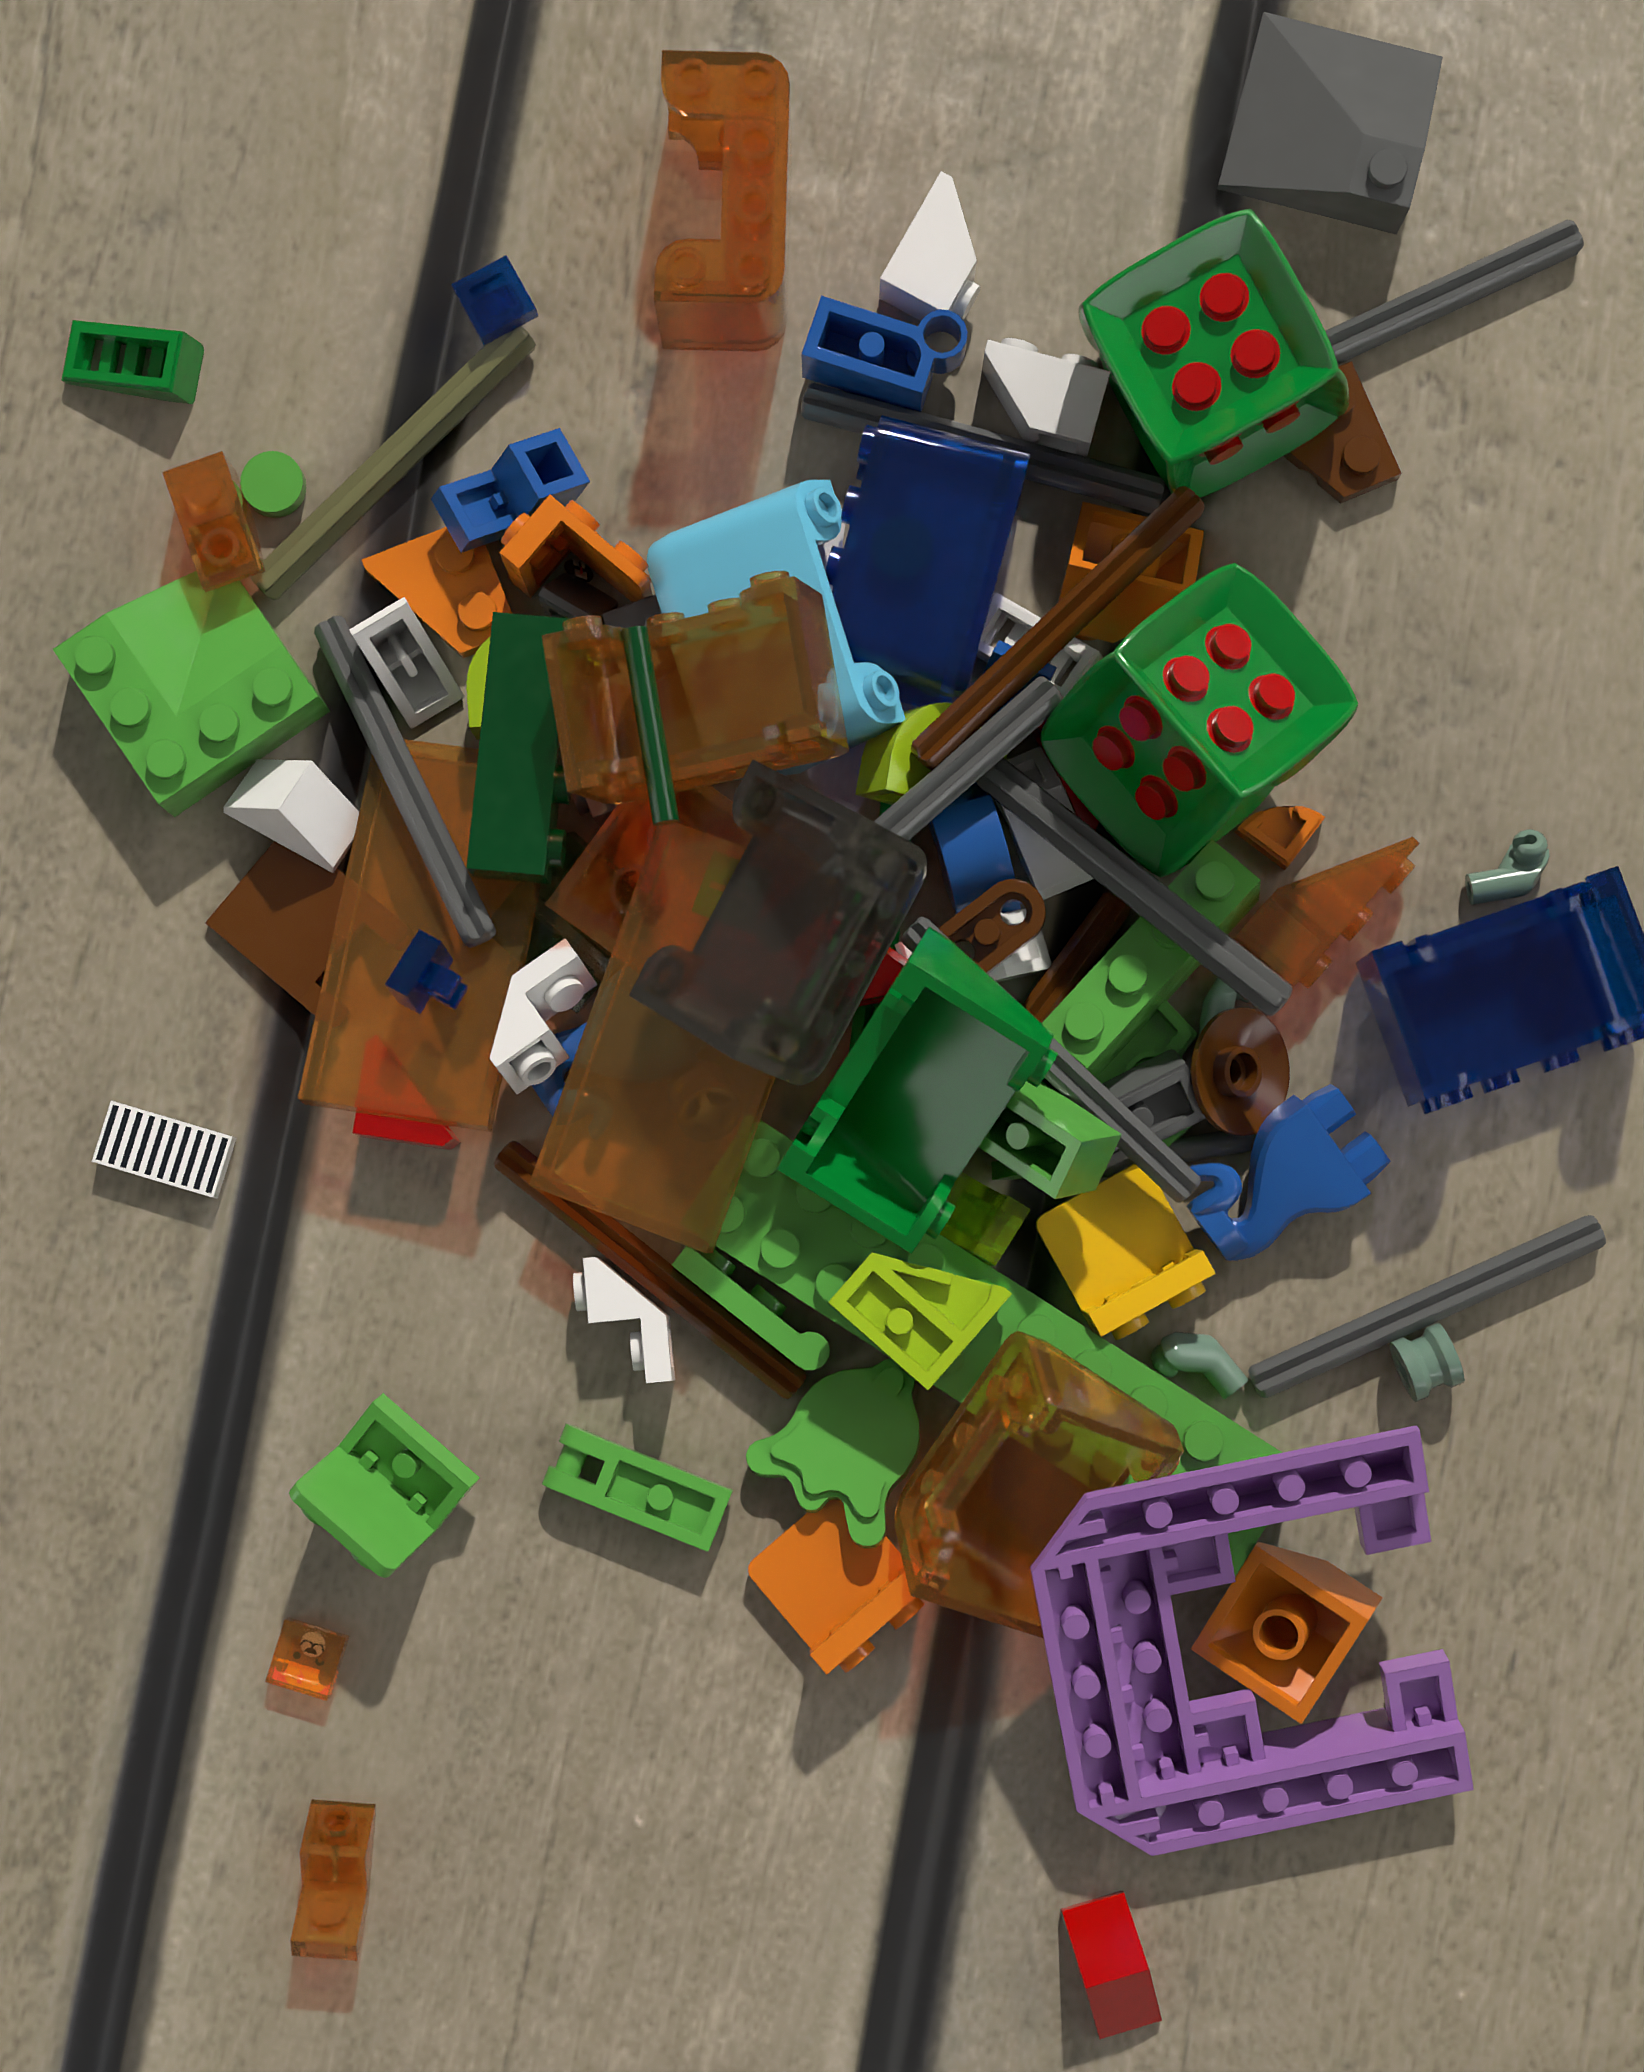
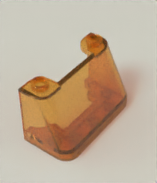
M1021 1331L1012 1333L1001 1345L907 1481L899 1496L894 1517L895 1531L910 1596L1043 1638L1030 1567L1085 1493L1122 1486L1130 1474L1134 1481L1137 1482L1170 1476L1176 1470L1184 1453L1176 1428L1171 1422L1048 1341Z

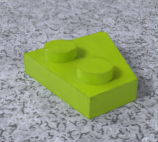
M872 1252L828 1303L924 1388L929 1390L1012 1293L1002 1286L988 1284Z

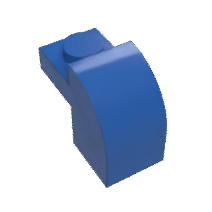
M558 428L509 444L491 470L440 486L432 496L431 501L462 553L497 540L501 542L505 531L518 516L523 513L531 516L549 495H552L564 506L570 500L576 501L590 483V480L563 432Z
M975 782L928 823L937 849L944 885L955 915L996 883L1015 879L1007 843L991 794L987 795ZM1010 902L1006 904L1002 909V913L1021 909L1020 903Z

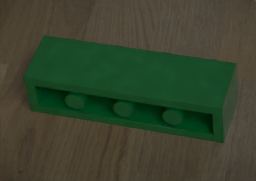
M493 612L466 869L474 878L551 885L553 868H563L566 830L557 829L559 804H570L573 784V767L563 765L566 740L576 741L579 725V703L570 702L572 677H583L586 654L585 639H576V631L571 619Z

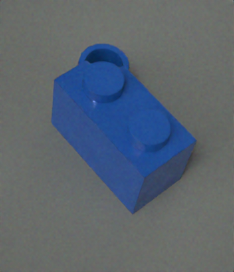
M821 295L801 354L802 378L922 412L932 383L933 373L945 374L952 372L962 363L965 357L967 328L961 317L950 310L939 309L932 311L923 317L920 324L916 326ZM946 332L956 339L958 345L948 352H936L929 348L925 343V339L932 333Z

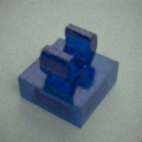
M507 255L451 284L458 301L483 346L539 317L534 303Z
M420 929L385 983L398 1003L418 1014H421L431 997L455 1010L468 990V986L460 982L462 977L449 969L453 958L443 943Z

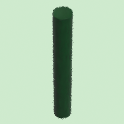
M632 626L621 630L652 821L655 826L669 825L679 822V815L647 626Z

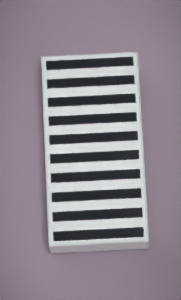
M111 1101L92 1162L218 1199L237 1138Z

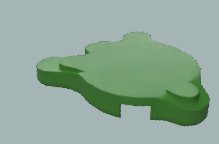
M885 1359L870 1368L842 1370L824 1377L815 1383L800 1400L792 1419L786 1427L775 1435L757 1440L749 1446L746 1453L748 1466L752 1473L760 1477L787 1479L793 1486L801 1508L806 1512L816 1513L830 1500H840L844 1504L849 1534L853 1542L859 1547L869 1549L881 1545L886 1536L885 1512L889 1495L908 1475L918 1456L921 1442L919 1419L912 1399L916 1384L915 1379L893 1359Z

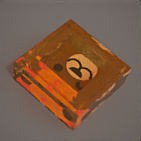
M290 1617L286 1618L265 1682L328 1701L331 1698L350 1636Z

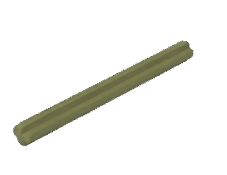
M515 321L508 322L251 572L250 577L253 583L270 599H279L534 351L536 344L530 334Z

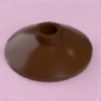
M1230 1008L1218 1013L1204 1026L1194 1047L1191 1063L1194 1095L1203 1115L1215 1128L1223 1133L1234 1136L1256 1134L1266 1117L1286 1100L1290 1080V1066L1284 1040L1272 1021L1254 1009Z

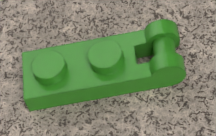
M706 1244L700 1253L687 1245L672 1263L674 1268L798 1367L813 1371L821 1368L827 1362L830 1355V1347L824 1336L817 1332L798 1333L780 1318L787 1307L759 1284H756L752 1291L748 1293L729 1277L737 1267L710 1245Z
M565 1424L559 1442L564 1444L556 1466H548L542 1485L709 1552L733 1492L732 1489L602 1438L582 1428ZM587 1455L605 1461L596 1484L579 1477Z

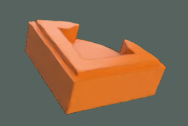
M1277 806L1254 813L1234 833L1282 869L1286 870L1325 819V816L1304 806Z

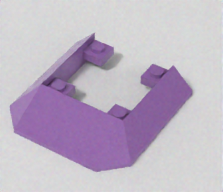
M1417 1425L1087 1492L1082 1496L1030 1567L1072 1793L1078 1813L1149 1855L1155 1856L1474 1790L1466 1735L1457 1715L1450 1662L1443 1649L1379 1662L1386 1706L1384 1708L1261 1733L1257 1704L1250 1689L1189 1701L1170 1596L1236 1582L1228 1533L1355 1508L1360 1545L1366 1555L1431 1542L1424 1493L1429 1492L1421 1434Z

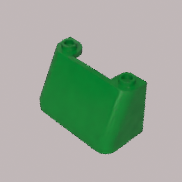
M928 927L778 1165L777 1170L912 1254L924 1234L936 1239L956 1208L955 1205L946 1200L955 1181L1014 1093L1020 1091L1026 1081L1037 1088L1045 1078L1058 1056L1057 1052L1049 1048L1054 1034L955 943L931 927Z

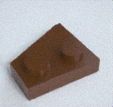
M1352 361L1338 366L1348 382L1349 406L1347 411L1318 435L1284 455L1298 469L1307 470L1314 475L1317 484L1340 504L1397 481L1402 474Z

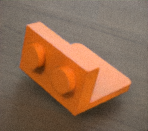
M549 495L531 516L526 513L518 516L505 531L501 539V543L505 546L499 553L510 580L530 598L570 552L585 562V564L632 603L653 595L650 585L652 582L651 578L644 572L649 566L647 562L626 543L619 541L613 547L596 532L600 526L597 520L573 500H570L564 506L552 495Z
M836 1499L830 1500L816 1513H805L753 1558L748 1566V1573L751 1579L810 1647L809 1655L826 1675L838 1665L845 1673L849 1672L874 1650L875 1646L869 1640L873 1634L887 1622L895 1630L898 1629L925 1605L918 1596L927 1588L922 1577L887 1536H885L882 1544L875 1548H862L856 1545L849 1534L844 1504Z

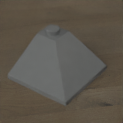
M1263 12L1217 189L1397 235L1411 206L1425 151L1443 57Z

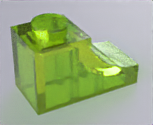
M961 1172L946 1199L955 1205L956 1208L940 1235L987 1265L994 1267L1031 1209L1010 1196L1001 1194Z

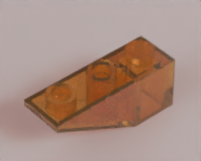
M1410 837L1277 888L1233 939L1291 984L1292 988L1300 982L1309 989L1333 962L1324 952L1341 934L1346 940L1351 941L1374 915V912L1366 904L1382 887L1391 894L1415 868L1416 865L1407 857L1419 845V842L1415 838Z

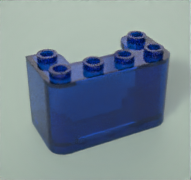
M882 415L877 427L866 424L857 455L859 467L856 479L862 481L861 487L852 485L848 487L842 508L841 520L842 523L850 525L844 548L832 546L825 572L829 585L833 586L832 594L854 663H873L888 672L897 683L900 702L918 707L942 702L953 703L969 688L1015 513L1022 495L1031 454Z
M1619 866L1587 876L1583 882L1563 889L1561 887L1552 890L1541 897L1431 935L1419 936L1411 940L1407 945H1404L1403 941H1399L1373 950L1356 962L1407 1106L1410 1107L1420 1103L1424 1115L1473 1098L1470 1086L1480 1082L1483 1092L1486 1094L1520 1082L1521 1079L1517 1069L1540 1062L1544 1073L1581 1061L1577 1048L1600 1041L1604 1052L1644 1038V933Z

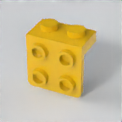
M1132 1164L1101 1181L1095 1191L1078 1194L1041 1214L1036 1221L1037 1232L1089 1327L1101 1337L1111 1332L1114 1339L1119 1340L1134 1333L1149 1323L1145 1312L1165 1301H1168L1172 1309L1192 1301L1206 1291L1202 1281L1216 1274L1204 1251L1193 1248L1161 1188L1136 1164Z

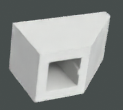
M1005 338L1001 343L988 340L984 352L982 372L1022 439L1087 457L1110 371L1099 369L1096 361L1082 355L1065 354L1060 359L1037 353L1038 348L1024 340Z

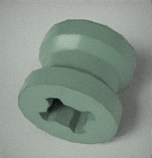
M1436 1323L1427 1327L1422 1337L1412 1341L1402 1337L1390 1342V1352L1395 1367L1413 1401L1418 1402L1428 1398L1431 1389L1442 1384L1452 1388L1464 1383V1372L1458 1354L1441 1324Z

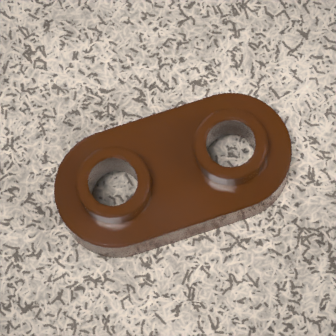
M1008 879L993 885L938 929L955 944L960 941L971 943L975 949L973 961L989 974L1040 933L1046 919V908L1042 896L1035 887L1022 880ZM1010 902H1019L1026 908V917L1018 925H1008L1002 920V909Z

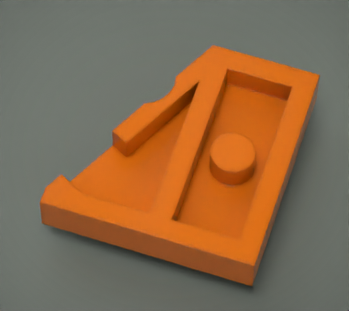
M447 527L362 559L365 570L376 582L381 583L397 599L400 600L405 597L416 617L435 631L463 659L474 655L482 643L490 637L493 612L513 614L486 545L461 553Z

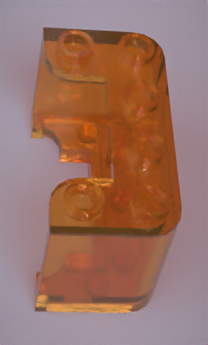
M662 50L661 85L663 97L668 105L669 140L683 139L689 143L697 154L699 170L723 171L721 239L688 238L676 240L666 246L657 258L654 278V305L662 349L752 352L767 350L779 342L785 333L787 325L792 167L791 101L788 72L783 64L772 55L759 52Z
M771 571L755 575L749 579L751 587L741 591L738 594L739 598L714 601L707 605L708 613L685 618L684 613L670 612L654 615L646 619L675 793L823 761L849 752L823 596L795 576L790 577L789 572ZM595 615L566 620L562 623L563 631L542 635L567 792L605 804L629 803L649 799L621 630L624 628L603 625L602 617Z

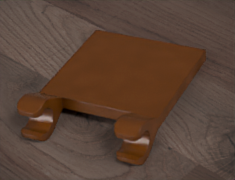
M276 841L271 844L205 922V924L280 985L319 1020L334 1030L341 1028L351 1013L348 1008L318 985V983L366 926L398 952L407 950L416 937L415 933L406 924L338 868L332 873Z

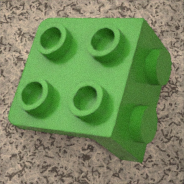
M382 1393L370 1404L342 1442L297 1480L290 1489L289 1495L311 1522L322 1526L351 1552L353 1558L361 1566L372 1570L380 1577L388 1578L442 1526L480 1477Z

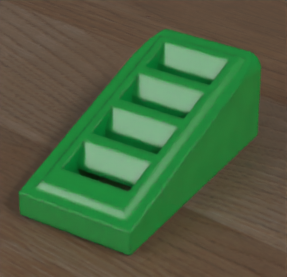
M73 320L61 381L75 386L168 402L193 404L198 387L204 347L202 343L184 331ZM96 340L103 341L98 371H90ZM121 344L126 345L122 371L121 374H118L116 371ZM151 349L147 377L142 376L146 350Z

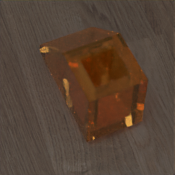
M223 451L162 472L199 580L205 592L265 572L254 519L248 502L242 493L237 471Z

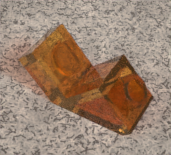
M311 1799L299 1852L302 1889L290 1939L292 1956L358 1960L369 1903L376 1804Z

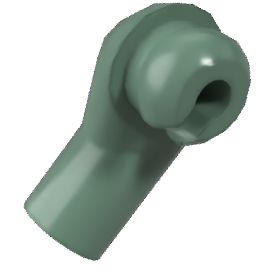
M1533 829L1520 831L1514 836L1512 844L1498 869L1466 874L1465 887L1469 903L1475 905L1522 897L1529 894L1547 866L1550 857L1545 836Z

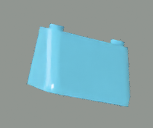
M806 480L673 531L653 542L648 549V571L704 752L711 766L726 779L743 780L800 774L884 733L905 720L899 699V689L894 678L876 664L868 662L854 663L817 545L827 543L836 538L841 530V505L834 493L830 480Z

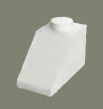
M940 172L880 277L879 299L920 321L930 312L939 309L950 310L964 320L980 290V286L974 283L977 262L953 178L946 173Z

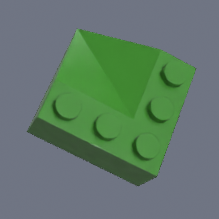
M225 558L219 559L105 613L53 648L59 660L156 802L174 817L250 767L257 759L263 758L330 712V709Z

